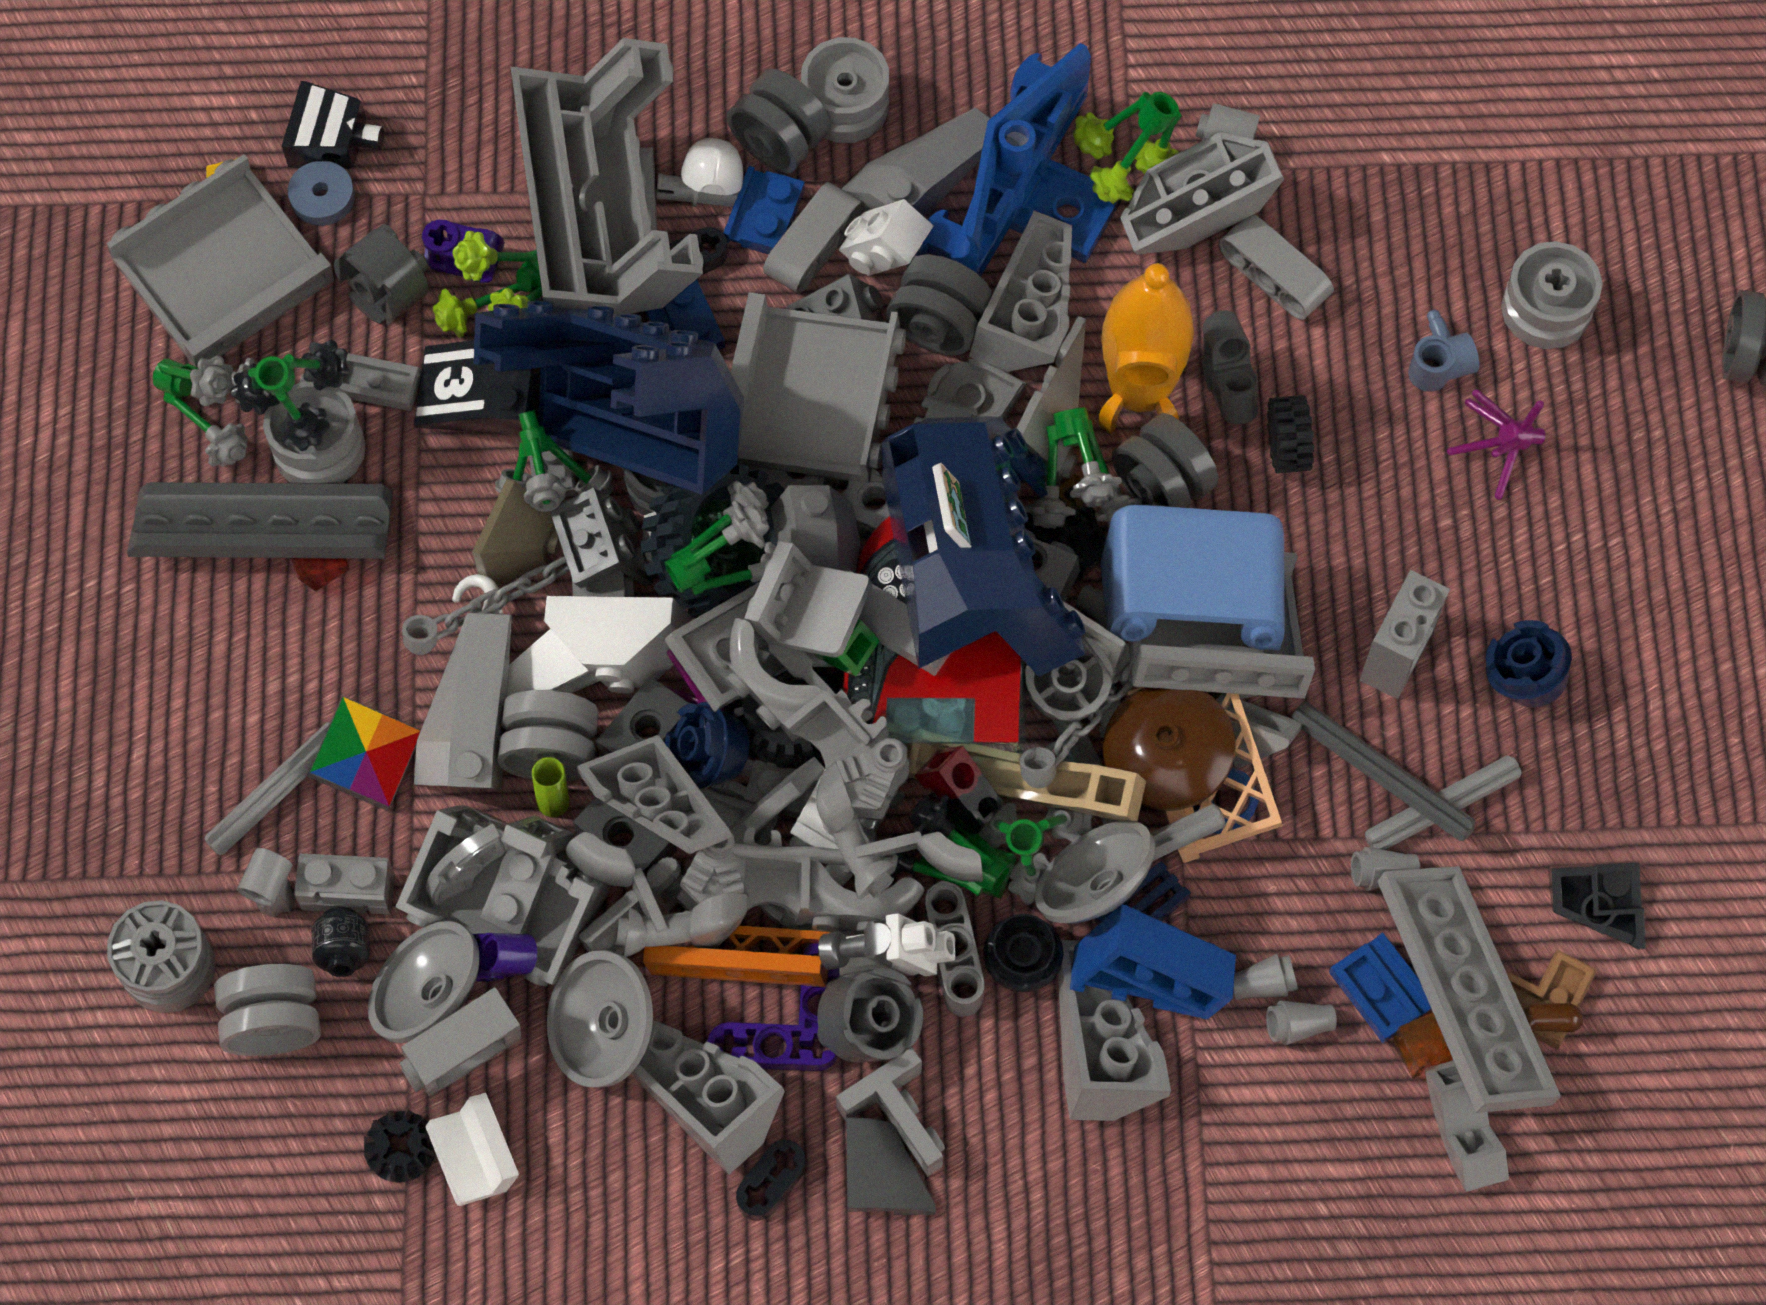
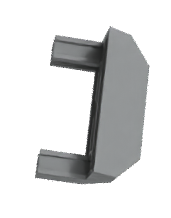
M622 38L585 76L510 66L544 301L553 303V307L588 310L589 306H608L614 308L615 315L663 308L703 274L704 263L703 255L699 251L696 234H689L670 250L668 232L650 230L651 214L647 210L644 191L646 180L641 171L639 158L640 141L638 136H636L634 118L673 82L674 70L669 59L667 44Z

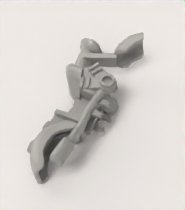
M735 618L730 638L731 664L729 668L731 674L726 680L742 698L749 694L760 705L756 712L773 731L780 726L792 741L800 737L812 743L821 752L826 770L823 772L816 795L817 810L823 828L834 837L844 860L855 875L854 885L858 899H862L869 893L875 898L893 882L894 879L890 874L895 869L896 864L888 860L882 861L880 857L918 849L929 864L945 875L968 882H983L979 853L973 849L955 844L941 832L922 836L920 831L872 843L869 842L858 818L883 822L899 787L904 785L909 778L910 761L907 759L908 748L900 740L888 738L887 720L884 716H881L874 724H867L866 722L873 717L872 712L866 710L871 706L870 701L861 699L852 705L842 689L835 694L813 670V661L803 651L769 644V652L794 679L804 680L808 685H789L772 678L762 669L759 663V644L751 623Z
M750 827L744 833L743 843L735 842L734 835L731 833V838L699 850L681 880L680 886L682 890L676 899V903L680 904L686 912L662 915L642 869H635L629 851L609 845L588 832H583L574 837L568 843L566 855L572 863L585 875L594 880L612 886L629 887L632 885L645 916H641L637 910L629 908L628 919L619 918L616 945L625 946V957L639 952L644 947L667 946L689 941L696 948L714 949L734 932L743 921L747 910L763 904L782 906L794 913V925L812 924L813 929L823 932H835L839 928L857 930V934L860 935L864 934V929L870 921L875 920L887 925L886 915L898 913L905 916L924 893V887L915 879L908 877L902 878L875 898L868 894L862 899H858L856 892L845 889L835 882L821 864L845 866L849 872H852L839 849L812 846L782 847L781 834L777 830L771 831V842L768 845L761 846L754 841L755 828ZM896 854L880 857L882 861H891L897 867L898 856Z

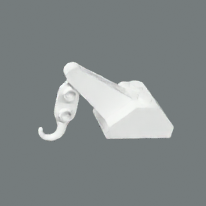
M480 574L467 576L454 589L452 600L455 603H459L463 593L471 587H479L484 593L499 589V587L488 576ZM494 596L484 601L482 610L496 604ZM547 596L544 622L551 629L509 665L507 697L516 692L529 690H553L573 693L599 681L608 687V690L611 692L633 693L634 688H641L650 676L658 680L673 666V663L666 654L670 648L664 640L671 632L694 619L674 598ZM502 608L491 614H503Z

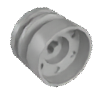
M163 900L143 902L127 910L113 925L107 940L108 961L114 974L128 994L142 1007L159 1013L181 1011L197 1003L209 990L215 975V954L195 918L183 907ZM163 944L165 949H159V945ZM156 951L155 956L150 955V952Z

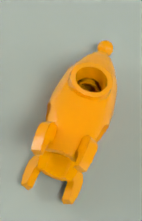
M1151 264L1147 267L1144 274L1125 284L1113 297L1106 313L1101 343L1109 386L1113 396L1104 404L1099 413V425L1111 435L1117 426L1122 407L1138 413L1156 409L1157 414L1166 413L1179 420L1178 413L1168 397L1173 392L1187 365L1194 337V327L1190 302L1176 282L1169 278L1168 269L1163 264Z

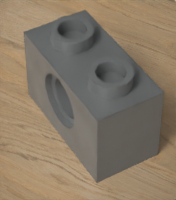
M650 676L596 740L599 756L602 757L646 740L639 737L638 734L641 730L648 727L658 729L660 731L658 735L665 743L667 731L675 732L678 721L681 718L677 711L689 703Z
M597 797L573 821L576 836L583 832H588L612 846H615L611 841L616 835L620 833L632 835L633 840L628 845L615 847L629 851L635 869L641 868L645 878H647L648 869L653 864H657L662 858H671L677 852L676 845Z

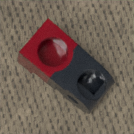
M964 746L939 749L914 775L924 789L932 788L939 799L944 794L949 796L946 808L949 809L952 819L961 829L970 834L979 833L1001 810L1000 798Z

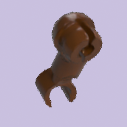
M1534 1003L1523 1010L1532 1032H1575L1583 1025V1015L1574 1004Z

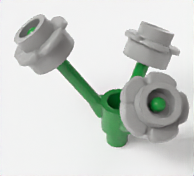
M535 410L518 414L523 430L519 432L521 439L519 455L515 469L503 470L500 479L495 481V489L499 493L508 478L516 481L527 490L524 494V501L530 504L532 508L540 512L556 509L565 498L566 488L560 484L558 476L545 473L541 453L550 451L580 478L575 487L577 493L581 494L594 487L607 497L611 494L614 485L611 483V471H604L596 465L586 472L554 442L550 435H546L544 426H539ZM531 455L536 473L534 477L524 472L528 456Z

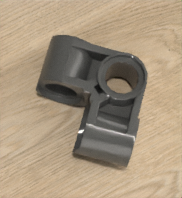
M1220 310L1207 317L1203 323V375L1209 392H1212L1224 420L1233 424H1245L1254 420L1258 414V379L1250 362L1251 346L1237 315L1228 310Z

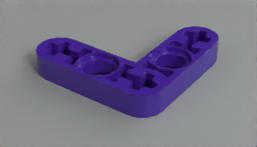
M809 944L803 955L819 956L818 944ZM840 968L828 970L827 984L831 979L840 976ZM801 985L799 1025L727 1022L714 1027L708 1038L709 1043L716 1045V1043H723L726 1035H732L735 1043L748 1044L747 1035H755L753 1040L754 1057H747V1047H733L732 1054L730 1055L738 1058L744 1056L754 1060L762 1069L823 1071L833 1066L838 1057L831 1050L823 1051L822 1058L816 1059L813 1058L811 1050L798 1049L799 1059L792 1058L794 1052L792 1037H800L799 1047H811L814 1045L815 1039H818V1016L809 1011L808 1002L815 995L823 994L826 987ZM769 1036H778L785 1041L786 1050L779 1057H767L760 1050L763 1040Z

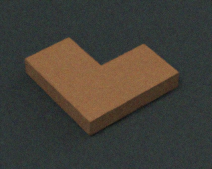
M1556 949L1538 986L1508 971L1506 973L1523 1010L1534 1003H1570L1579 1009L1597 969ZM1535 1031L1533 1034L1537 1040L1558 1050L1567 1032Z

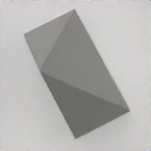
M1222 693L1216 700L1220 705L1226 694ZM1241 700L1260 759L1287 748L1301 731L1302 724L1299 721ZM1231 701L1227 710L1236 714ZM1230 720L1236 741L1241 732L1240 724ZM1244 741L1240 750L1249 754L1246 742ZM1237 756L1233 762L1238 769L1250 764V762Z

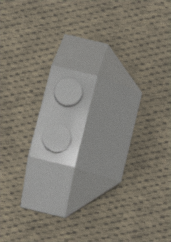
M1219 132L1148 169L1135 190L1128 208H1125L1120 218L1132 248L1137 255L1187 249L1259 212L1284 181V177L1268 142Z

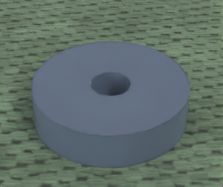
M315 161L302 166L293 174L288 184V198L292 210L298 218L311 225L325 226L340 221L350 212L355 201V190L350 175L343 167L329 161ZM321 190L328 191L323 196L315 195L318 191Z

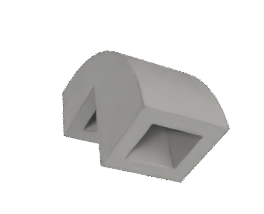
M1454 1060L1425 1068L1429 1095L1439 1132L1451 1164L1464 1190L1467 1192L1509 1180L1506 1150L1489 1126L1488 1112H1475Z

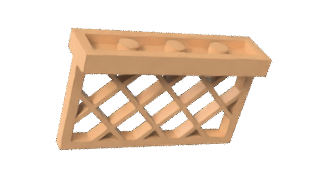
M1144 687L1128 691V697ZM1227 693L1221 706L1224 708L1229 719L1240 724L1241 732L1235 741V757L1237 756L1252 763L1255 771L1247 786L1228 777L1223 784L1242 792L1239 801L1232 813L1220 808L1224 818L1228 819L1221 834L1205 839L1201 838L1178 849L1183 863L1200 858L1199 853L1283 826L1239 694ZM1231 701L1236 714L1227 710ZM1168 731L1162 732L1158 740L1164 743L1169 742L1173 739L1174 734L1171 733L1169 736ZM1244 741L1246 742L1249 754L1240 750ZM1257 781H1259L1262 793L1253 790ZM1217 791L1208 799L1197 804L1201 806L1199 810L1212 804L1211 802ZM1249 796L1266 803L1270 818L1252 823L1239 817ZM1193 806L1181 810L1166 811L1169 824L1194 813ZM1235 823L1242 826L1232 830Z

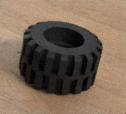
M813 667L816 674L835 694L841 690L838 689V680L832 673L827 676V667ZM787 670L773 677L777 681L789 685H808L804 680H795ZM749 694L745 698L740 697L734 701L735 717L744 723L748 732V755L752 759L758 755L759 761L766 764L773 763L779 768L795 766V769L813 757L822 763L821 752L812 743L800 737L792 741L781 727H777L773 731L757 714L756 710L760 705Z

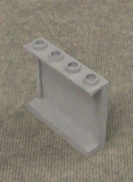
M245 154L235 160L229 159L224 161L216 168L214 174L202 182L195 181L190 183L182 190L179 197L168 204L162 203L155 206L147 213L145 219L132 227L125 226L112 236L111 241L106 243L113 262L191 364L198 367V361L201 358L210 360L215 356H222L334 281L331 264L322 253L318 255L293 225L251 171Z
M749 292L731 368V374L744 396L743 423L737 464L869 483L872 468L879 469L881 464L882 443H878L880 429L887 430L889 425L891 407L886 404L888 391L895 392L897 387L898 367L894 366L896 354H903L905 348L906 329L900 328L898 312L891 311L889 323L768 307L765 294Z
M1284 552L1285 632L1280 650L1250 648L1241 639V624L1158 619L1153 633L1137 642L1128 641L1133 686L1305 699L1315 672L1313 657L1304 656L1291 577L1298 558L1297 553Z

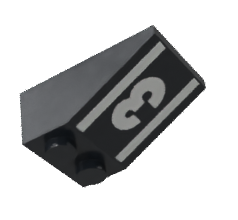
M474 340L425 346L414 427L519 435V432L523 430L518 414L535 410L538 420L540 368L499 372L495 371V363L474 364Z

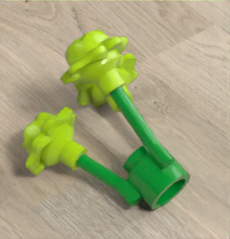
M1143 92L1135 103L1110 120L1098 119L1091 112L1086 113L1084 116H1078L1075 119L1076 129L1073 132L1075 144L1079 146L1082 153L1091 154L1098 160L1112 153L1111 143L1114 140V135L1112 134L1114 127L1139 111L1138 125L1143 131L1124 159L1117 161L1113 168L1094 166L1091 170L1090 178L1094 181L1092 190L1097 193L1102 201L1114 204L1119 199L1125 201L1132 199L1134 190L1128 184L1126 177L1131 171L1130 165L1134 159L1137 160L1135 164L1136 169L1142 171L1145 175L1146 171L1151 167L1179 154L1178 150L1171 148L1169 141L1174 127L1182 115L1179 112L1178 104L1170 95L1163 92H1154L1152 95L1148 92ZM1162 133L1161 138L1156 140L1155 144L1148 140L1151 135Z
M467 231L464 239L452 251L455 259L454 264L457 269L463 272L464 279L480 281L483 272L488 270L490 265L495 264L496 261L525 262L516 272L517 283L473 300L470 297L463 301L452 295L447 289H444L438 295L439 302L433 306V313L437 325L442 328L443 332L453 331L458 338H461L467 332V316L475 314L480 307L488 305L489 311H493V305L512 304L519 306V308H527L529 301H536L543 296L537 250L527 253L497 252L485 243L482 232L474 233V231ZM520 291L529 292L526 296L519 294L514 296L515 293Z

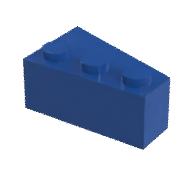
M1122 904L1074 946L1070 990L1084 992L1085 986L1112 991L1111 999L1125 1001L1127 995L1153 1000V1008L1209 1019L1233 999L1236 955L1217 947L1213 943L1206 942L1179 930L1175 926L1148 916L1135 908Z

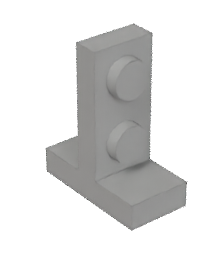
M536 815L507 824L500 840L508 844L507 852L504 855L480 918L511 933L525 934L555 856L558 852L567 849V845L574 833Z
M911 1047L837 1095L836 1108L846 1121V1117L854 1118L877 1103L928 1177L942 1167L943 1155L941 1151L945 1149V1146L931 1126L924 1129L915 1116L919 1113V1108L906 1089L901 1092L897 1090L922 1072V1061Z

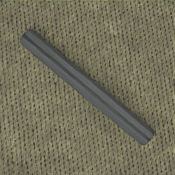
M1302 702L1296 708L1292 719L1302 724L1301 729L1457 840L1464 841L1471 835L1476 822L1468 814L1309 702Z

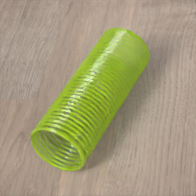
M544 757L538 760L532 768V780L537 807L545 816L558 817L563 815L569 806L565 768L558 759Z

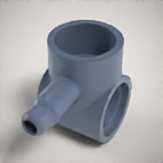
M1436 309L1429 311L1427 319L1432 335L1422 338L1416 344L1409 365L1408 375L1414 386L1420 390L1432 392L1443 388L1449 380L1478 372L1479 357L1475 343L1467 332L1451 336L1440 312ZM1432 360L1437 362L1440 366L1431 367L1427 365L1424 361Z

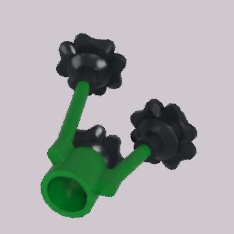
M328 340L323 344L311 343L309 346L310 353L303 354L301 358H295L291 354L285 355L283 359L269 356L263 358L258 364H250L246 371L234 375L233 380L236 386L231 389L232 397L239 401L243 412H250L254 407V412L257 415H263L269 407L277 406L281 402L288 411L286 419L279 425L280 432L284 434L282 437L283 443L285 445H294L300 451H305L310 446L320 445L323 434L330 429V423L328 420H325L327 416L325 409L314 408L308 402L303 403L300 408H297L290 399L288 392L295 383L294 367L305 368L304 380L314 382L313 385L316 390L321 391L327 387L339 388L342 385L341 377H346L350 373L346 364L348 353L345 349L338 348L334 340Z
M934 791L925 795L924 800L918 801L911 811L912 814L909 816L911 824L915 827L914 832L920 831L922 836L924 834L941 832L946 838L948 837L957 845L973 849L979 853L983 882H968L952 878L943 874L935 867L918 862L919 859L908 855L907 851L896 853L898 856L897 867L890 876L894 878L901 871L914 874L916 871L967 888L977 896L984 889L992 894L995 893L1006 880L1012 864L1007 862V858L995 851L978 833L970 834L954 822L949 809L946 808L949 799L948 795L944 794L940 799ZM956 830H960L970 841H968L965 837L959 834ZM894 833V834L891 836V838L897 837V836H901V835H904V834H902V833H898V834Z

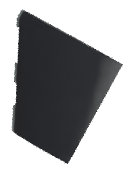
M1076 474L1058 486L1059 499L1066 504V507L1069 506L1076 510L1075 515H1069L1065 518L1063 527L1053 529L1035 526L1033 516L1030 513H1027L1028 521L1024 523L1025 529L1032 532L1036 537L1035 539L1050 545L1052 542H1059L1074 550L1075 555L1079 558L1080 572L1073 586L1100 564L1106 542L1105 534L1098 528L1094 508L1085 507L1083 500L1072 498L1070 495L1073 486L1081 481Z
M1638 861L1548 865L1550 897L1554 913L1577 921L1599 933L1616 938L1636 949H1646L1644 908L1641 905L1640 865Z

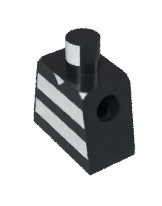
M301 81L283 139L282 150L287 165L291 168H301L315 161H329L340 165L344 169H350L355 164L359 147L374 150L381 149L384 140V127L366 123L363 104L358 98L307 81Z

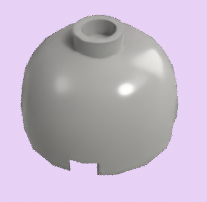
M1086 636L1081 637L1085 655L1040 677L1026 665L1024 670L1025 690L1032 705L1044 716L1059 722L1079 721L1093 715L1106 701L1112 685V665L1105 650L1093 639Z

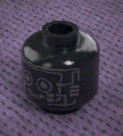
M345 907L332 908L324 912L313 923L311 928L312 960L318 968L329 972L330 975L335 977H346L362 968L370 958L369 924L354 910Z

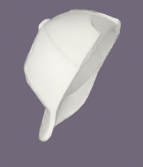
M705 138L692 145L687 152L681 168V177L683 183L695 191L716 195H732L742 189L743 164L738 150L731 143L718 138Z

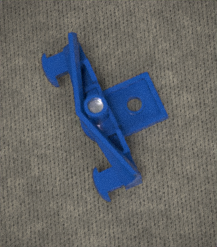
M1079 43L1052 67L1041 63L1042 54L1040 53L1032 54L1022 62L1012 80L1010 89L1011 102L987 121L974 195L963 225L961 226L948 220V210L942 209L935 212L928 219L934 226L916 252V256L926 254L942 256L963 264L981 277L1008 230L1012 229L1023 234L1033 211H1037L1072 225L1071 257L1086 264L1122 202V199H1119L1114 204L1102 201L1097 193L1093 192L1092 186L1094 181L1089 176L1051 159L1087 98L1091 55L1086 45ZM1063 205H1072L1078 209L1079 213L1074 217L1066 218L1061 216L1057 209Z

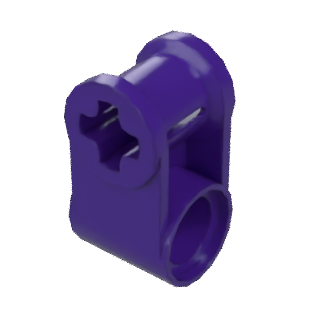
M440 219L431 221L422 232V241L425 247L424 257L428 266L437 272H445L463 277V272L455 266L452 251L464 239L467 231H474V233L482 232L485 243L497 252L503 251L505 242L500 235L488 229L468 227ZM444 230L447 232V238L444 237ZM436 254L439 255L440 261L437 260ZM499 261L490 265V268L483 272L481 280L475 282H491Z
M514 933L473 934L479 947V968L475 982L501 981L506 977L529 974L534 969L538 952L535 939L531 935Z

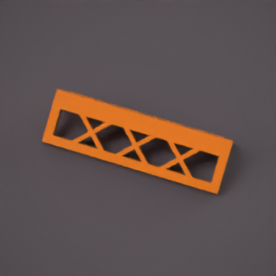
M738 926L728 937L736 947L734 950L696 948L694 945L690 947H645L643 963L651 975L826 987L828 969L823 966L819 956L791 953L803 943L819 944L820 937L831 932ZM736 938H742L746 940L740 944ZM760 940H772L780 951L778 953L747 950ZM780 941H787L790 943L784 947Z

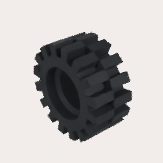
M1305 395L1269 398L1267 405L1268 445H1270V458L1272 459L1275 473L1311 471L1313 468L1312 463H1314L1312 453L1314 452L1312 440L1314 433L1311 428L1312 417L1309 415L1310 407L1307 404V398Z

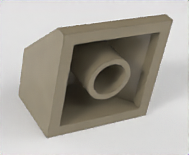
M508 478L472 551L478 574L488 576L497 585L519 578L521 575L539 566L547 565L551 554L557 555L562 547L550 511L540 512L532 508L530 504L524 501V494L527 490L516 481Z

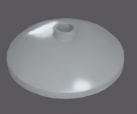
M1127 820L1108 823L1087 832L1063 849L1045 869L1035 891L1036 906L1048 920L1067 924L1085 922L1115 910L1133 895L1147 876L1155 853L1154 837L1147 827L1140 822Z
M442 921L423 927L404 940L385 961L373 983L368 1001V1017L372 1028L390 1042L408 1043L460 1010L469 997L478 974L479 947L474 935L459 923Z
M592 951L579 956L565 968L555 984L550 997L547 1012V1035L553 1057L559 1068L569 1079L586 1087L604 1088L615 1085L634 1071L641 1061L650 1040L653 1024L651 995L645 978L631 960L616 952Z

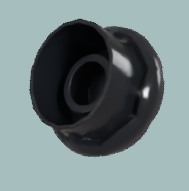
M1023 913L1012 915L1002 920L990 931L984 944L983 957L989 974L1001 986L1015 992H1033L1045 987L1057 976L1062 966L1064 949L1058 933L1050 924L1037 916Z

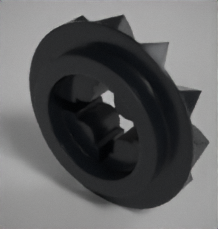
M409 1109L397 1112L389 1110L385 1116L378 1120H373L370 1130L364 1136V1157L370 1169L378 1177L389 1182L402 1183L414 1180L428 1170L435 1158L436 1152L426 1130L428 1121L425 1117H421ZM410 1134L407 1144L413 1157L411 1158L408 1154L404 1155L400 1151L389 1156L392 1146L387 1135H395L401 1139L405 1135Z

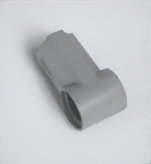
M256 848L237 887V891L244 897L256 902L260 912L275 918L282 912H290L296 900L287 878L293 864L275 852Z

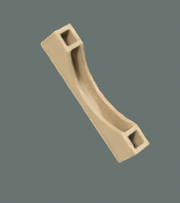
M887 723L888 738L900 740L908 748L907 759L910 761L909 778L917 779L914 775L939 749L964 746L998 796L1117 821H1138L1146 781L1137 773L1094 764L1062 761L1056 767L1057 773L1050 785L1044 788H1033L1021 776L1020 757L1022 754L969 743L925 730Z

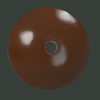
M1145 687L1127 697L1114 711L1106 726L1103 739V755L1106 767L1134 772L1140 775L1146 781L1141 806L1161 811L1186 809L1208 799L1221 787L1228 777L1236 751L1233 727L1224 708L1205 691ZM1170 731L1174 734L1171 741L1164 743L1158 740L1162 732Z

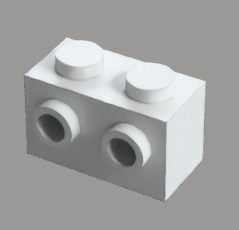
M905 199L863 212L861 216L855 218L845 230L844 234L847 238L839 251L849 259V264L856 271L870 276L909 264L934 225Z

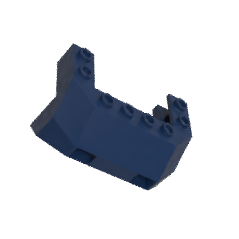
M529 301L527 308H519V306L512 304L493 305V311L476 312L473 363L477 365L495 363V371L499 372L540 368L539 426H544L546 435H550L558 446L701 495L737 465L743 423L744 396L716 344L698 339L697 332L689 330L670 331L669 324L643 323L641 322V316L635 314L615 315L614 308L608 306H589L588 310L553 307V303L546 301Z
M1000 416L927 418L898 431L882 442V480L918 669L994 631H997L1039 677L1085 655L1081 638L1085 634V627L1080 616L1075 610L1069 612L1065 608L1057 590L1054 587L1047 588L1035 574L1031 557L1035 554V547L1024 526V523L1028 521V516L1017 495V491L1021 489L1020 481L1023 479L1040 498L1048 495L1044 476L1048 475V469L1038 452L1032 454L1029 451L1021 432L1017 428L1011 430ZM939 463H942L959 482L971 547L960 548L944 529L932 468ZM930 520L933 523L938 548L931 553L928 550L924 523Z

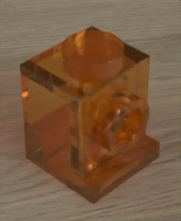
M1434 1013L1399 1026L1393 1038L1412 1079L1421 1076L1429 1062L1431 1066L1453 1060Z

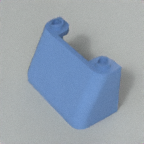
M1128 505L1114 513L1100 562L1106 625L1109 632L1123 641L1137 642L1153 633L1158 619L1241 624L1240 633L1244 644L1259 650H1280L1285 632L1284 531L1279 518L1267 513L1150 505Z

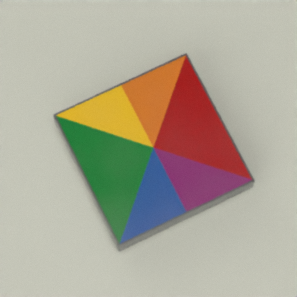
M342 695L306 777L388 811L414 753L421 729Z

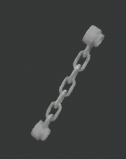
M565 556L549 565L539 566L521 575L518 580L501 589H494L474 598L468 605L451 614H443L434 619L425 615H415L408 618L402 626L404 646L416 655L429 653L436 646L439 639L455 632L458 627L463 625L465 617L458 620V616L468 611L470 613L491 614L523 594L535 592L551 584L556 578L570 572L568 564L557 571L554 569L567 563ZM543 572L545 580L531 586L529 578ZM516 587L519 588V590H517V591H515V592H513V593H511V594H509V595L506 594V592H508V591H510V590H512V589H514V588H516ZM494 596L496 604L482 610L481 602ZM445 621L447 629L437 633V624Z
M1131 662L1122 673H1118L1112 678V685L1106 702L1093 715L1088 716L1091 722L1084 729H1082L1079 721H1070L1067 729L1059 736L1056 742L1050 743L1045 748L1029 749L1021 755V776L1029 786L1044 788L1050 785L1056 776V767L1067 757L1072 746L1080 737L1087 735L1100 722L1102 715L1110 708L1113 702L1119 701L1133 687L1132 675L1129 674ZM1120 680L1123 688L1115 695L1112 687ZM1070 734L1073 736L1066 744L1063 743Z

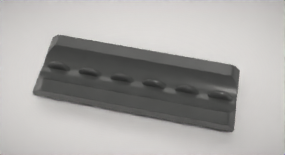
M149 482L139 489L127 554L128 557L385 559L393 491L382 484Z

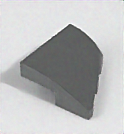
M846 1117L848 1212L894 1211V1215H935V1203L893 1124L876 1119Z

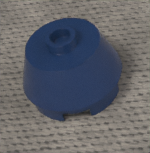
M1537 620L1516 622L1513 624L1515 629L1505 633L1498 641H1496L1495 637L1491 640L1486 652V675L1491 686L1513 702L1524 707H1541L1556 700L1565 690L1572 661L1571 648L1567 640L1560 633L1549 628L1548 624Z
M708 702L687 704L677 711L681 718L678 721L675 732L667 731L665 744L699 789H704L737 778L744 769L749 754V736L744 723L722 708L714 712Z

